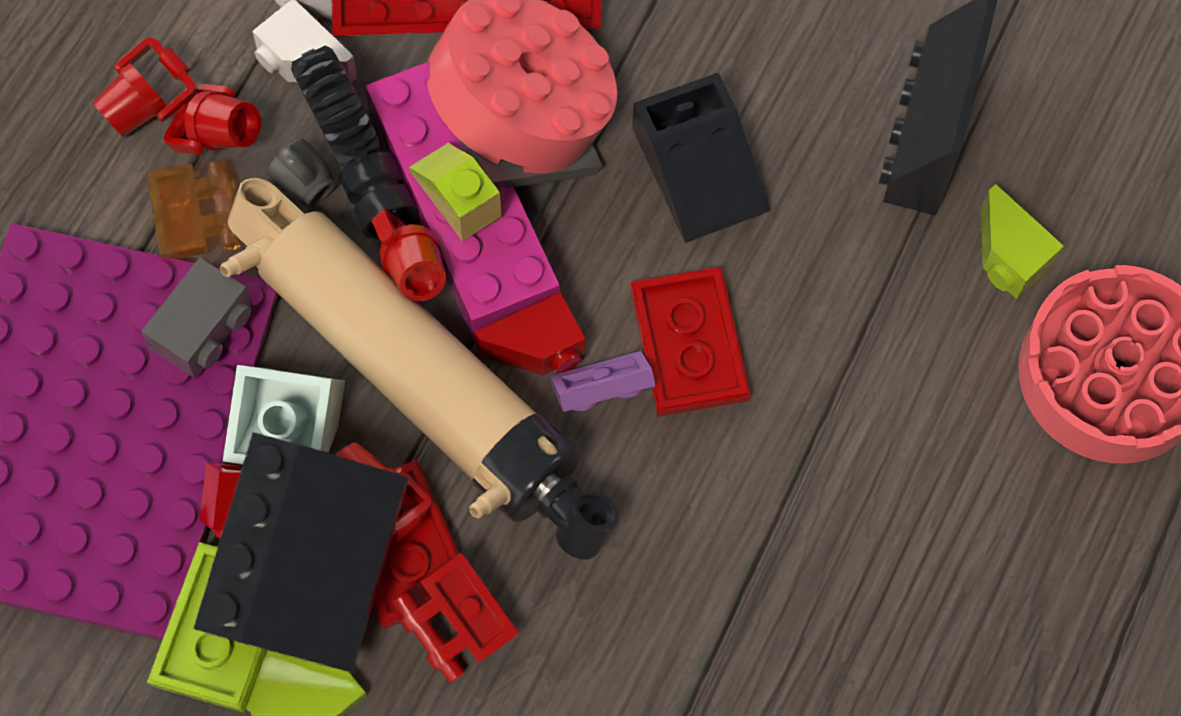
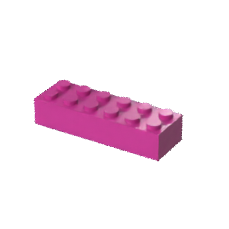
M426 62L365 85L368 103L388 152L395 156L404 176L401 181L403 185L409 188L418 207V219L421 225L431 230L441 245L446 281L473 341H476V330L560 292V285L513 186L505 188L504 185L497 187L500 192L501 217L466 240L461 241L410 173V166L447 143L464 152L458 138L443 122L431 100L427 82L430 79V63Z

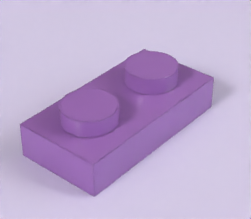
M641 351L550 376L554 393L563 412L569 410H588L594 407L597 402L615 397H634L640 394L643 389L655 386L652 369Z

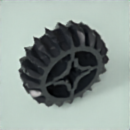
M326 45L317 49L312 48L302 53L301 57L292 61L291 71L339 165L345 168L354 160L357 161L370 153L380 152L381 143L333 49Z

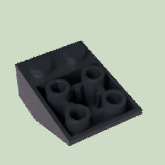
M719 72L634 102L632 129L685 243L770 211L738 112Z

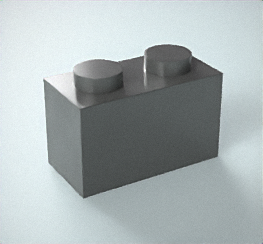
M199 258L141 333L150 350L196 379L203 368L209 369L218 360L223 349L222 344L233 330L235 332L239 331L246 324L251 315L252 302L246 286L231 277L223 276L219 269Z

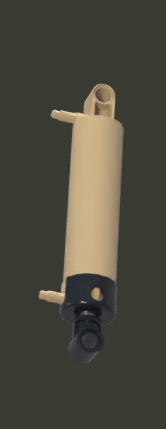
M250 178L240 183L228 218V226L247 247L221 264V274L225 277H231L234 274H241L256 266L259 269L258 273L261 278L472 479L474 486L483 493L470 506V513L473 517L481 518L498 508L512 522H520L538 512L543 518H549L557 526V542L568 555L577 559H591L597 556L618 523L619 513L612 500L604 494L595 491L582 492L577 487L578 483L571 475L580 460L579 450L540 413H535L417 301L406 298L394 280L322 212L313 211L304 214L280 190L266 180Z

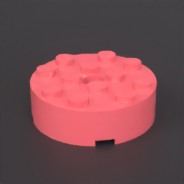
M542 0L467 1L455 13L428 59L430 63V79L427 82L428 91L436 111L453 134L467 147L487 160L498 164L502 159L523 166V172L550 173L574 164L584 155L606 126L616 107L617 85L606 50L599 46L595 39L579 24L575 15L566 10H559Z
M1116 265L1114 269L1092 272L1085 270L1058 285L1045 299L1023 339L1018 369L1021 390L1029 410L1040 426L1054 440L1086 458L1122 464L1152 459L1171 450L1181 442V286L1178 283L1148 269ZM1114 359L1123 362L1126 367H1116L1117 363Z

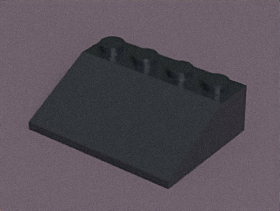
M972 0L929 25L924 42L915 41L909 62V67L917 68L914 80L905 79L899 105L907 107L904 119L895 118L889 144L897 146L894 159L885 157L878 182L879 184L887 185L883 202L936 216L961 152L997 0Z
M253 432L193 629L353 673L409 477L307 446Z

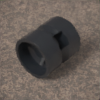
M390 152L370 153L357 161L354 160L342 170L339 176L349 202L355 205L354 213L364 236L370 239H379L371 220L384 208L406 226L411 225L419 215L418 207L409 188L405 185H400L404 176L395 156Z

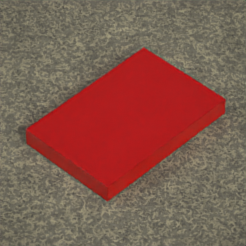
M722 267L630 282V292L643 354L653 372L655 386L651 387L657 417L750 401L751 394Z
M418 459L399 467L405 470L429 495L431 506L427 514L420 519L421 524L399 542L392 541L390 543L373 601V607L383 630L400 624L399 620L402 618L392 601L407 590L418 605L427 601L431 596L420 580L458 554ZM406 493L404 494L398 517L408 509L412 510L417 506Z

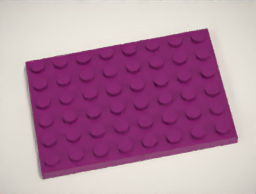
M13 223L10 224L0 252V604L163 641L199 542H205L209 529L208 526L200 521L206 463H229L223 462L237 365L258 367L279 295L261 277L243 273L231 276V278L246 286L252 302L251 315L239 331L235 332L233 330L224 341L221 355L215 364L209 369L203 368L195 379L150 350L141 333L195 263Z

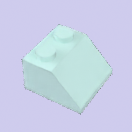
M237 365L223 462L243 465L253 432L328 453L339 426L345 380Z

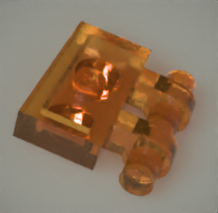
M216 160L210 162L207 166L209 177L196 179L192 163L146 172L161 258L181 259L209 253L206 236L211 235L220 236L223 250L230 251L240 247V239L228 226L235 186L233 177L227 173L224 161ZM212 198L216 213L202 216L200 199Z

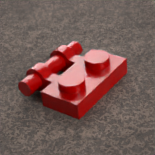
M459 552L420 580L431 596L427 601L418 605L408 590L392 601L402 616L399 622L407 633L412 631L428 653L425 659L433 670L439 668L449 683L465 672L455 657L465 648H468L475 660L480 663L519 634L462 552ZM440 611L457 633L445 642L429 621L431 617Z

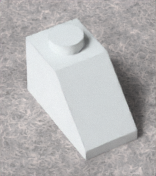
M290 0L252 31L257 47L254 54L260 64L270 73L276 70L287 82H297L291 71L292 61L301 57L302 53L324 45L332 48L336 53L351 83L358 78L354 56L296 0Z

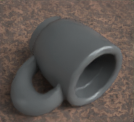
M305 139L295 140L289 145L280 148L268 168L269 175L288 195L300 203L307 204L308 207H314L321 203L336 186L331 169Z

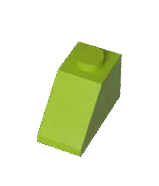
M447 143L409 167L410 173L461 241L466 240L501 217L500 192L476 160L453 145Z
M995 184L989 189L981 207L983 269L987 272L988 278L994 286L1001 291H1008L1015 299H1018L1055 264L1064 246L999 186Z

